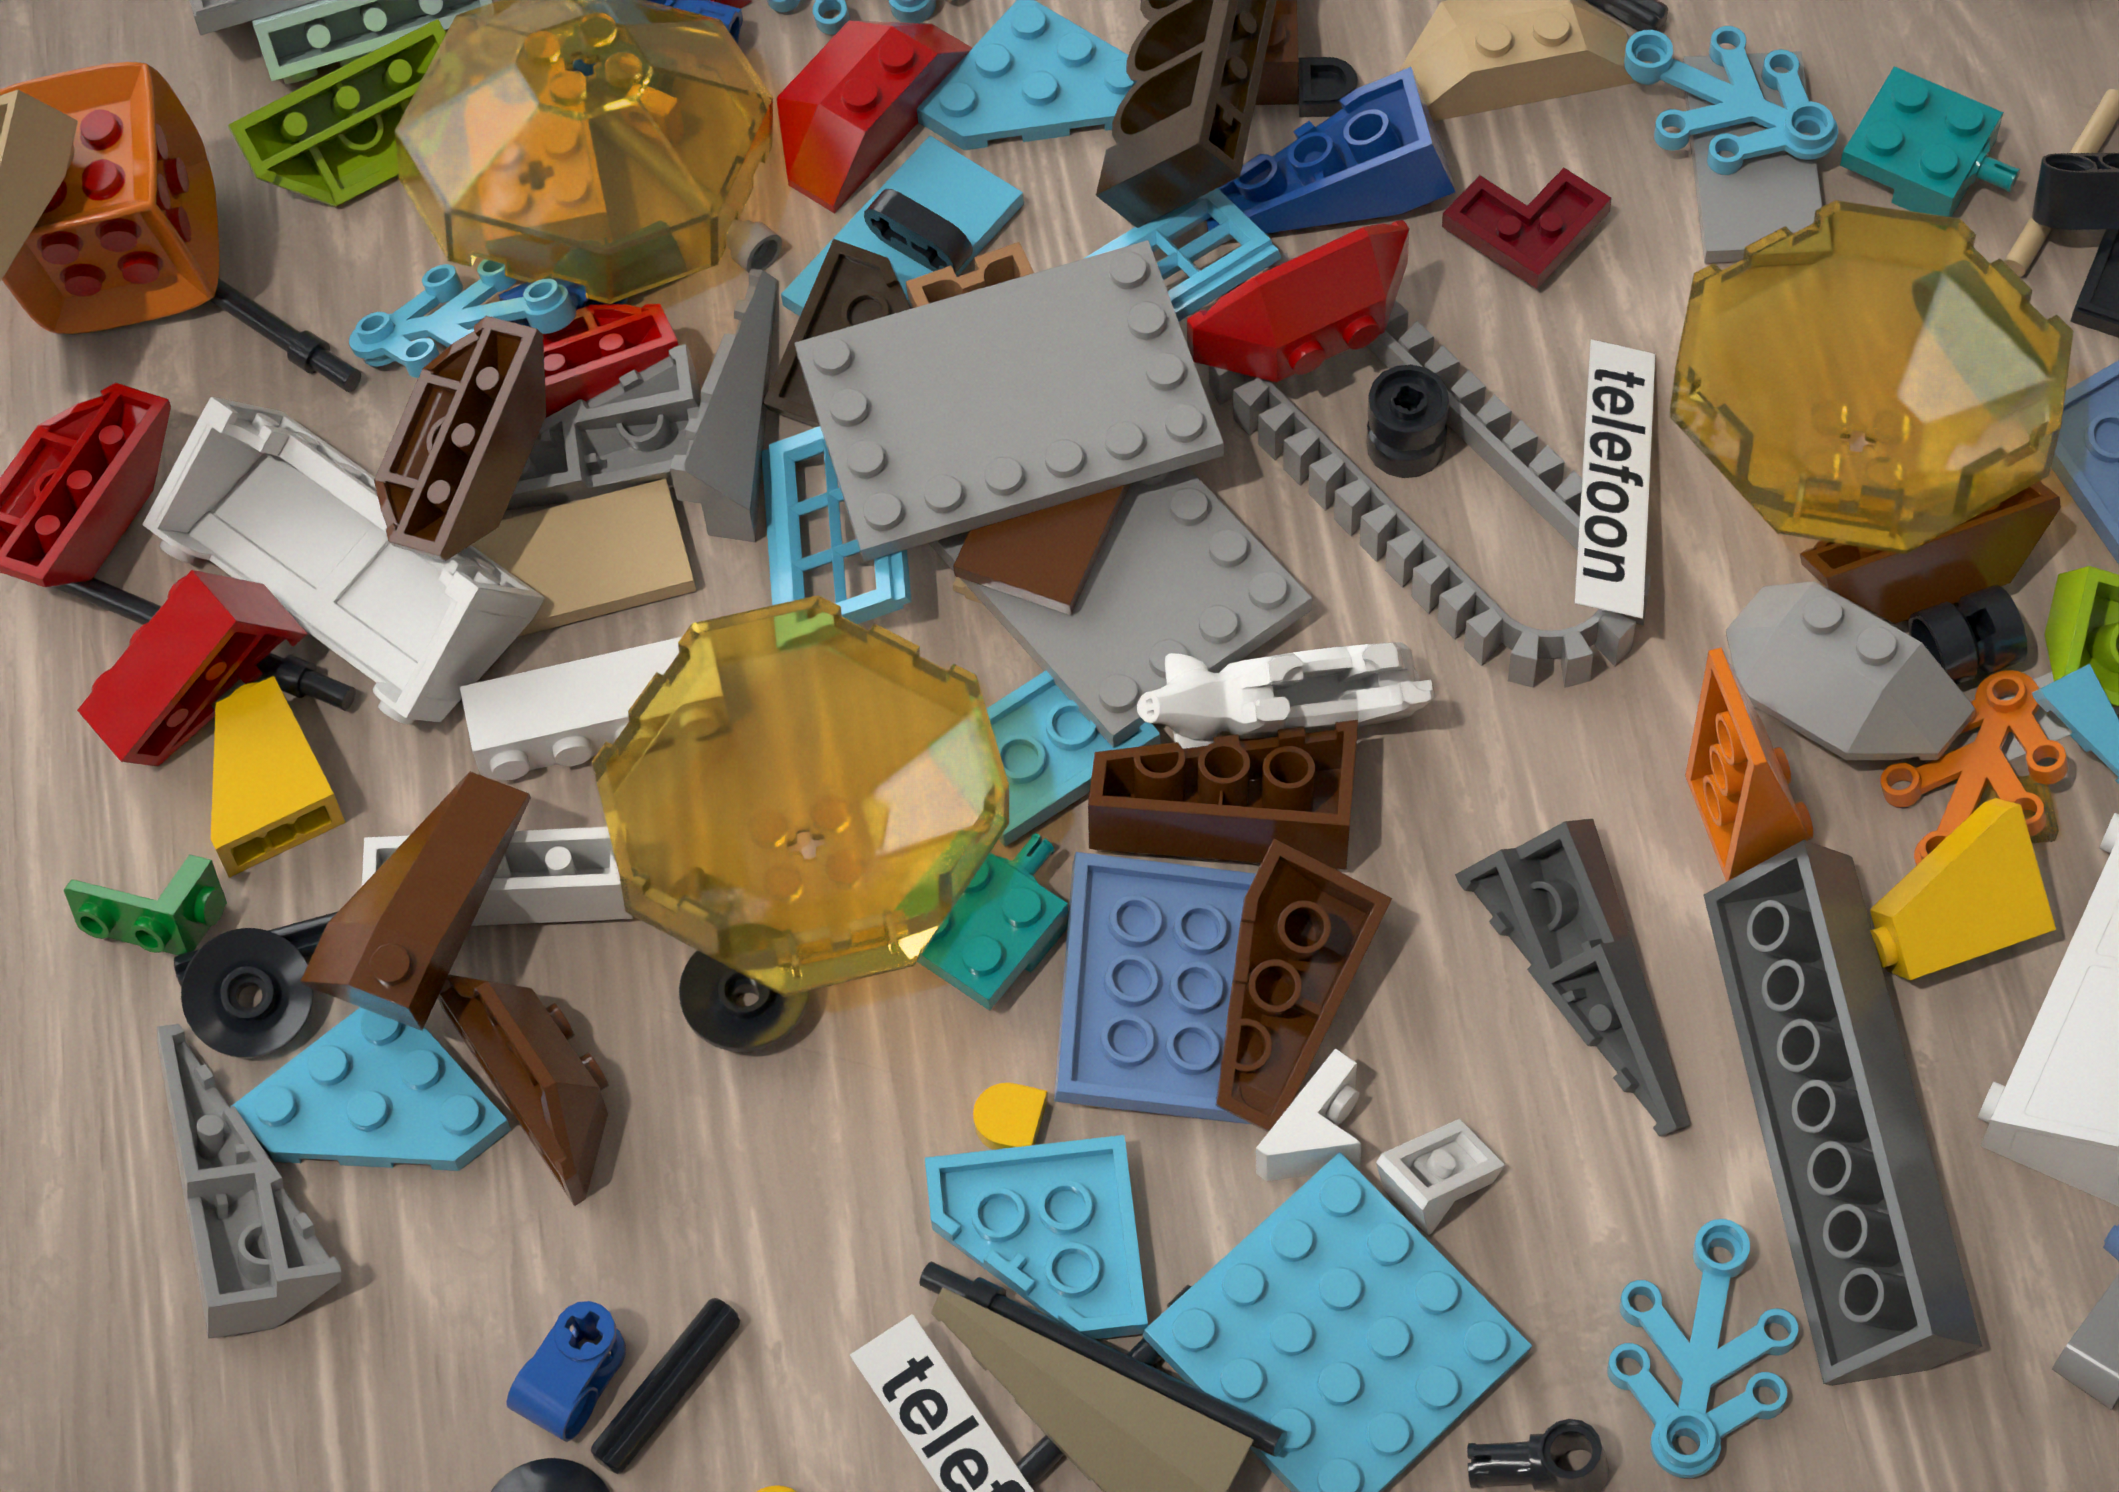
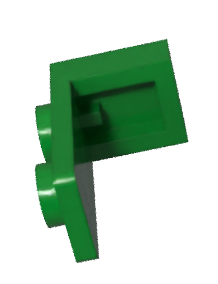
M189 854L158 900L71 879L63 890L77 927L86 934L98 939L107 937L138 945L153 953L166 952L174 955L194 951L210 927L220 920L224 907L227 904L212 860Z

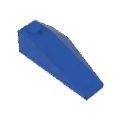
M1412 67L1355 89L1339 100L1343 109L1316 127L1310 121L1306 122L1293 131L1297 140L1273 156L1268 154L1257 155L1242 166L1239 178L1218 189L1264 233L1399 215L1455 193L1445 152ZM1213 217L1206 220L1208 231L1219 225Z

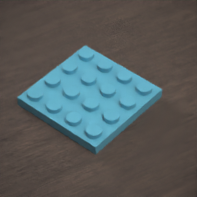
M1341 1152L1335 1155L1154 1320L1143 1333V1338L1187 1384L1287 1431L1286 1442L1276 1457L1253 1446L1250 1449L1291 1492H1383L1517 1365L1532 1348V1345Z

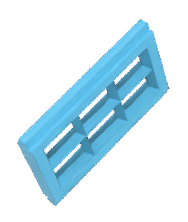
M1218 188L1139 228L1134 227L1085 257L1088 258L1147 240L1153 252L1161 248L1168 255L1157 262L1163 280L1181 269L1190 277L1167 291L1178 321H1181L1282 259L1279 249L1273 245L1271 239ZM1210 217H1213L1219 223L1218 226L1180 249L1171 242ZM1232 238H1235L1242 245L1203 270H1200L1193 263Z
M820 426L769 444V449L761 451L775 642L781 647L791 643L798 645L903 609L904 604L912 602L907 549L875 558L876 590L847 599L844 558L861 553L857 539L842 544L839 503L843 502L844 499L840 488H838L837 477ZM824 453L827 492L798 502L795 463ZM828 507L831 548L802 558L799 517ZM832 563L835 604L806 613L803 572Z

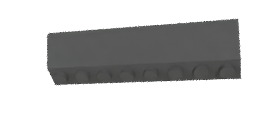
M1802 840L1703 896L1823 1384L1833 1386L1928 1371L1982 1347L1879 955L1870 932L1872 929L1853 857Z

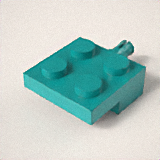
M1895 66L1843 150L1840 166L1893 188V204L1943 226H1947L1968 188L1977 178L2005 189L2010 193L2021 170L1988 156L1997 140L2004 112Z
M1034 833L1013 860L995 856L964 835L885 929L886 941L991 1011L1022 971L1025 969L1032 973L1067 930L1068 903L1039 885L1034 878V874L1048 857L1055 852L1053 845L1046 838L1042 841V836Z

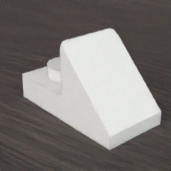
M1334 1049L1256 1147V1174L1265 1181L1315 1175L1339 1152L1355 1168L1360 1167L1361 1143L1336 1126L1341 1124L1350 1114L1359 1097V1092L1356 1090L1357 1063Z
M1460 1119L1382 1153L1376 1162L1384 1191L1427 1235L1433 1233L1454 1201L1492 1184L1505 1166Z

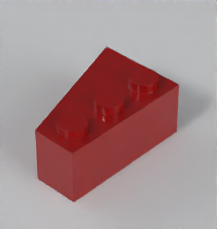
M191 570L171 587L168 592V599L152 619L134 632L129 642L130 646L112 668L102 673L92 685V692L77 711L121 762L150 766L161 765L215 717V709L211 704L240 679L245 684L253 683L263 673L256 665L285 639L294 647L308 635L264 584Z

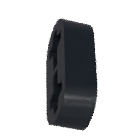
M883 190L864 211V219L867 226L881 241L933 272L952 266L956 273L972 255L973 248L971 242L957 226L896 190Z

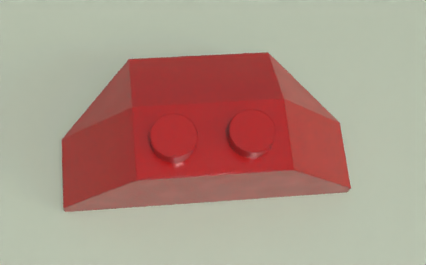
M849 20L776 97L788 185L835 214L918 124L917 108L969 53L972 47L929 23Z
M1404 220L1395 221L1392 224L1382 223L1365 226L1252 277L1219 298L1209 311L1200 310L1187 318V346L1193 362L1279 382L1294 374L1303 375L1310 373L1318 368L1324 360L1348 349L1357 350L1366 347L1378 335L1385 333L1408 264L1410 228Z
M627 304L589 305L576 310L574 319L566 327L553 333L543 334L546 393L545 418L580 399L587 402L620 383L619 378L632 370L641 372L669 357V350L679 346L661 304H645L642 308Z
M114 383L100 391L102 396L75 404L37 425L0 477V573L42 587L92 580L154 490L171 410L169 399Z

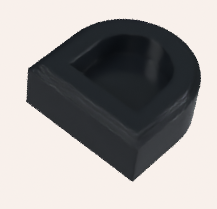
M1299 57V117H1331L1343 109L1339 100L1358 88V78L1354 68L1339 58Z

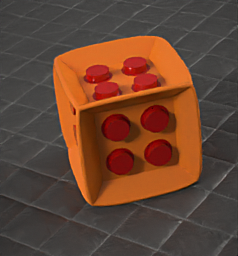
M141 62L107 63L39 77L0 89V95L20 90L78 120L73 141L75 154L70 167L66 171V176L2 278L4 284L32 320L51 333H89L182 313L198 307L214 297L218 285L220 265L218 213L213 174L207 160L205 146L195 124L174 90L155 68Z

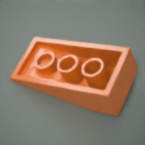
M1722 647L1709 650L1685 777L1725 880L1728 882L1802 840L1808 841L1813 839V825L1806 805L1803 802L1795 803L1788 784L1791 783V771L1784 750L1781 747L1773 748L1764 724Z

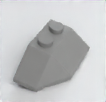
M1815 581L1763 586L1726 629L1734 671L1752 704L1845 760H1897L1919 756L1920 760H1938L1975 716V707L1922 642Z

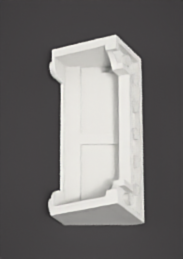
M210 397L142 525L162 539L159 546L164 552L180 561L193 563L196 557L207 559L233 578L264 584L306 632L376 682L373 693L381 700L378 708L390 718L407 725H411L414 720L441 722L462 699L460 686L474 684L482 677L533 620L545 597L471 545L447 561L394 547L388 542L385 530L387 526L380 509L374 483L375 477L282 411Z
M2114 813L2099 849L2109 852L2110 856L2007 1085L2003 1086L1993 1081L1978 1119L1989 1123L1981 1147L2119 1207V814Z

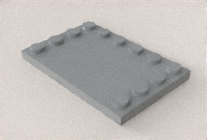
M1148 240L795 342L797 357L864 562L1224 456L1222 437Z
M1188 466L1131 483L1071 615L960 578L1041 669L1047 671L1054 678V683L1069 700H1073L1079 706V711L1089 722L1091 720L1096 725L1098 732L1113 748L1138 732L1139 727L1145 723L1137 712L1138 701L1144 693L1167 685L1165 656L1169 653L1195 657L1204 662L1209 672L1220 673L1229 663L1240 661L1312 611V597ZM969 531L928 543L953 571V565Z

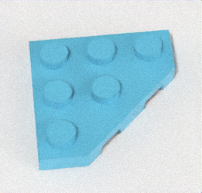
M1016 0L917 108L918 123L963 150L988 147L987 140L1022 136L1023 142L1070 136V129L1101 124H1104L1105 131L1112 130V122L1118 106L1127 92L1135 85L1126 73L1128 54L1035 0Z
M361 1007L232 1105L235 1106L264 1151L274 1162L301 1163L302 1159L338 1160L339 1164L344 1166L393 1168L394 1163L431 1165L432 1170L460 1171L511 1131L505 1116L425 1027L421 1031Z
M1125 1135L925 1158L933 1231L1055 1321L1093 1339L1144 1333V1330L1148 1327Z

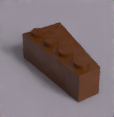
M1358 720L1335 722V730L1306 734L1304 726L1278 729L1277 737L1241 742L1238 734L1213 737V743L1208 746L1184 749L1179 742L1095 752L1088 802L1089 849L1262 863L1273 839H1276L1334 869L1347 870Z

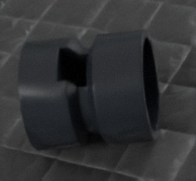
M1413 364L1399 365L1382 372L1372 383L1368 395L1367 450L1375 466L1386 474L1399 478L1420 477L1432 471L1442 461L1447 440L1446 422L1448 421L1449 396L1448 389L1440 376L1425 367Z
M1997 584L1960 597L1958 607L1946 601L1910 615L1908 622L1909 635L1924 644L1956 685L1974 679L1978 668L1989 674L2021 663L2026 659L2027 637L2020 613L2011 596L2003 587Z

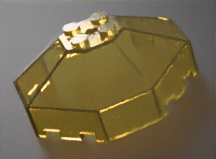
M500 0L455 16L395 129L399 180L448 261L472 267L476 257L505 264L506 277L529 283L547 278L554 279L555 281L556 278L586 286V298L611 304L719 264L726 249V235L734 219H740L754 188V174L760 162H766L773 147V96L720 19L647 0ZM582 59L587 65L597 63L593 66L594 74L584 76L580 71L572 72L573 61Z
M1835 200L1815 210L1814 222L1811 225L1795 233H1792L1784 226L1744 248L1743 260L1723 270L1713 263L1694 273L1675 366L1669 417L1777 534L1907 554L2049 476L2062 424L2074 331L2058 315L2046 319L2030 303L2033 290L2001 258L1989 263L1974 248L1976 234L1961 219ZM1853 431L1865 433V441L1875 443V445H1864L1862 452H1855L1850 450L1849 442L1840 440V438L1849 439Z
M819 595L692 623L679 640V654L663 675L658 672L655 673L628 710L629 722L613 744L606 741L591 761L598 802L625 912L784 997L915 966L1009 825V783L976 674L954 663L949 670H946L920 656V646L875 623L870 630H867L842 617L841 606ZM809 832L812 840L823 839L825 844L816 847V857L804 859L800 851H789L788 847L797 844V834Z

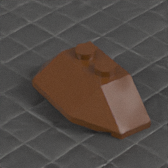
M485 316L473 326V332L455 341L422 368L374 479L380 509L387 526L385 530L388 542L394 547L447 561L499 528L546 417L543 334L536 328Z
M2031 473L2012 477L2008 483L1988 482L1948 491L1836 530L1818 541L1814 548L1801 552V564L1828 590L1895 624L1902 621L1909 622L1910 615L1917 611L1946 601L1951 604L1959 602L1960 597L1996 584L1999 586L2010 584L2060 510V497Z
M448 975L438 996L441 1008L574 1206L586 1200L608 1117L601 1090L608 1087L609 1084L602 1070L589 1052L578 1057L568 1042L569 1039L575 1036L568 1020L556 1003L545 1008L532 988Z

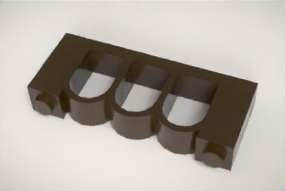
M1141 0L1140 10L1149 22L1132 44L1126 64V73L1135 85L1125 95L1113 119L1112 136L1117 144L1106 149L1096 196L1136 228L1240 177L1277 0Z

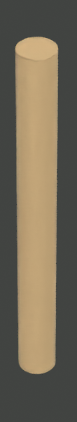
M2109 89L2106 91L2070 153H2098L2119 118V90ZM2031 216L2003 262L2005 271L2016 277L2024 276L2052 228L2035 222Z

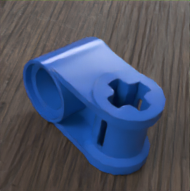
M592 1301L577 1302L568 1306L559 1315L556 1323L534 1356L525 1363L517 1374L507 1396V1408L565 1442L577 1436L590 1418L597 1400L616 1371L621 1367L626 1356L625 1341L620 1331L616 1328L611 1313L601 1304ZM571 1325H572L573 1328H574L572 1332L570 1331V1326H571ZM601 1335L602 1340L597 1345L586 1342L580 1348L579 1342L584 1337L589 1340H595Z

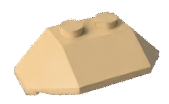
M1584 0L1441 1L1399 69L1401 71L1412 67L1433 122L1638 83L1632 79L1624 67L1625 49L1628 41L1625 29Z

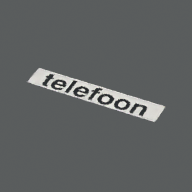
M1591 339L1575 603L1643 619L1655 354Z
M913 1314L850 1354V1357L942 1492H1034Z

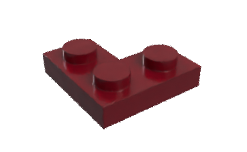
M1564 167L1528 205L1479 175L1443 212L1442 227L1538 289L1608 215L1611 209L1612 198Z

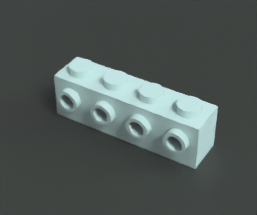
M319 0L252 20L271 81L283 78L285 84L314 77L318 74V67L339 62L340 66L343 67L436 19H439L444 30L450 28L452 34H457L483 26L485 24L483 18L496 15L492 0Z

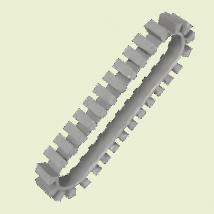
M1288 253L1280 254L1282 259L1265 268L1263 272L1287 262ZM1395 300L1385 333L1378 335L1367 347L1389 369L1399 365L1413 364L1428 368L1440 376L1448 389L1449 413L1446 424L1578 550L1582 478L1573 470L1563 481L1565 461L1548 445L1536 456L1538 435L1522 420L1510 431L1512 411L1495 394L1484 405L1486 386L1469 369L1459 379L1460 361L1445 346L1442 345L1433 355L1434 336L1418 321L1408 329V311ZM1209 366V386L1219 405L1233 398V420L1249 436L1258 428V445L1274 460L1283 453V469L1300 486L1309 477V495L1325 511L1335 501L1334 520L1350 536L1360 527V546L1376 562L1386 553L1385 571L1402 588L1413 577L1411 597L1428 614L1439 603L1438 624L1455 640L1465 630L1464 649L1481 666L1502 643L1512 650L1508 681L1534 687L1537 658H1561L1564 688L1590 682L1593 652L1590 646L1595 643L1597 649L1614 667L1632 650L1636 623L1644 626L1651 575H1645L1643 619L1599 609L1591 618L1575 627L1552 631L1527 627L1510 618L1269 380Z

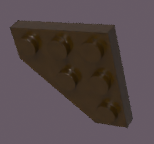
M833 238L763 401L768 410L813 427L820 426L797 357L795 342L911 309L889 258Z

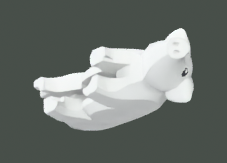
M1402 642L1323 648L1229 663L1220 673L1209 672L1204 662L1195 657L1169 653L1165 656L1167 685L1144 693L1138 701L1137 712L1145 722L1161 723L1170 727L1173 730L1175 742H1179L1184 749L1208 746L1213 743V737H1218V733L1222 731H1228L1233 735L1238 734L1241 739L1277 737L1278 729L1304 726L1306 734L1335 730V722L1358 720V727L1399 720L1410 717L1416 710L1424 708L1434 699V690L1431 680L1420 681L1418 672L1414 668L1412 651Z

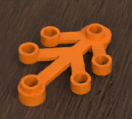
M2014 670L2000 671L1988 676L1979 684L1975 700L1971 701V704L1975 707V716L1960 733L1962 734L1981 726L1974 742L1947 753L1938 760H1932L1916 768L1907 763H1895L1888 766L1882 772L1880 783L1884 798L1890 805L1895 807L1910 806L1919 800L1921 794L1959 778L1937 830L1926 834L1915 848L1914 859L1916 866L1977 809L1987 783L1990 784L1998 799L2021 804L2022 811L2031 810L2035 812L2033 817L2025 819L2030 837L2037 835L2045 827L2046 815L2042 800L2037 795L2025 791L2001 751L2008 733L2012 732L2026 752L2029 775L2034 781L2046 785L2054 784L2062 780L2067 774L2068 763L2064 747L2057 741L2048 740L2034 717L2040 705L2035 701L2032 692L2039 688L2036 682L2027 674ZM2015 695V697L2010 700L1999 699L2003 696ZM2051 757L2057 759V762L2051 766L2043 767L2037 765V762L2043 758ZM1898 781L1911 782L1907 788L1902 790L1891 788Z

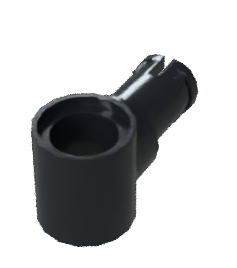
M1566 1419L1558 1421L1550 1426L1544 1434H1530L1529 1441L1468 1443L1467 1456L1468 1459H1471V1463H1468V1476L1472 1489L1479 1488V1486L1532 1484L1535 1491L1601 1492L1608 1481L1610 1469L1600 1437L1591 1425L1582 1420ZM1580 1449L1592 1454L1587 1465L1580 1470L1566 1471L1557 1467L1562 1455L1568 1451Z

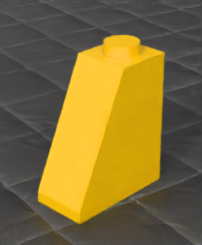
M274 676L259 683L253 682L242 685L233 691L229 697L216 702L211 841L229 878L346 823L335 795Z
M1998 798L1986 801L1870 909L1875 927L1870 932L1876 944L1881 967H1886L1887 972L1908 980L1916 979L2056 930L2021 804Z

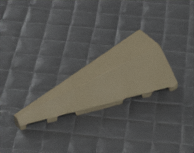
M944 1287L932 1308L931 1314L939 1322L942 1321L971 1351L972 1357L985 1371H990L1015 1398L1016 1404L1088 1480L1092 1479L1103 1492H1227L1254 1441Z

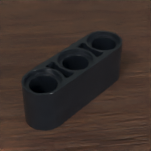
M2055 153L2043 156L2032 212L2033 220L2046 227L2062 230L2119 229V153Z

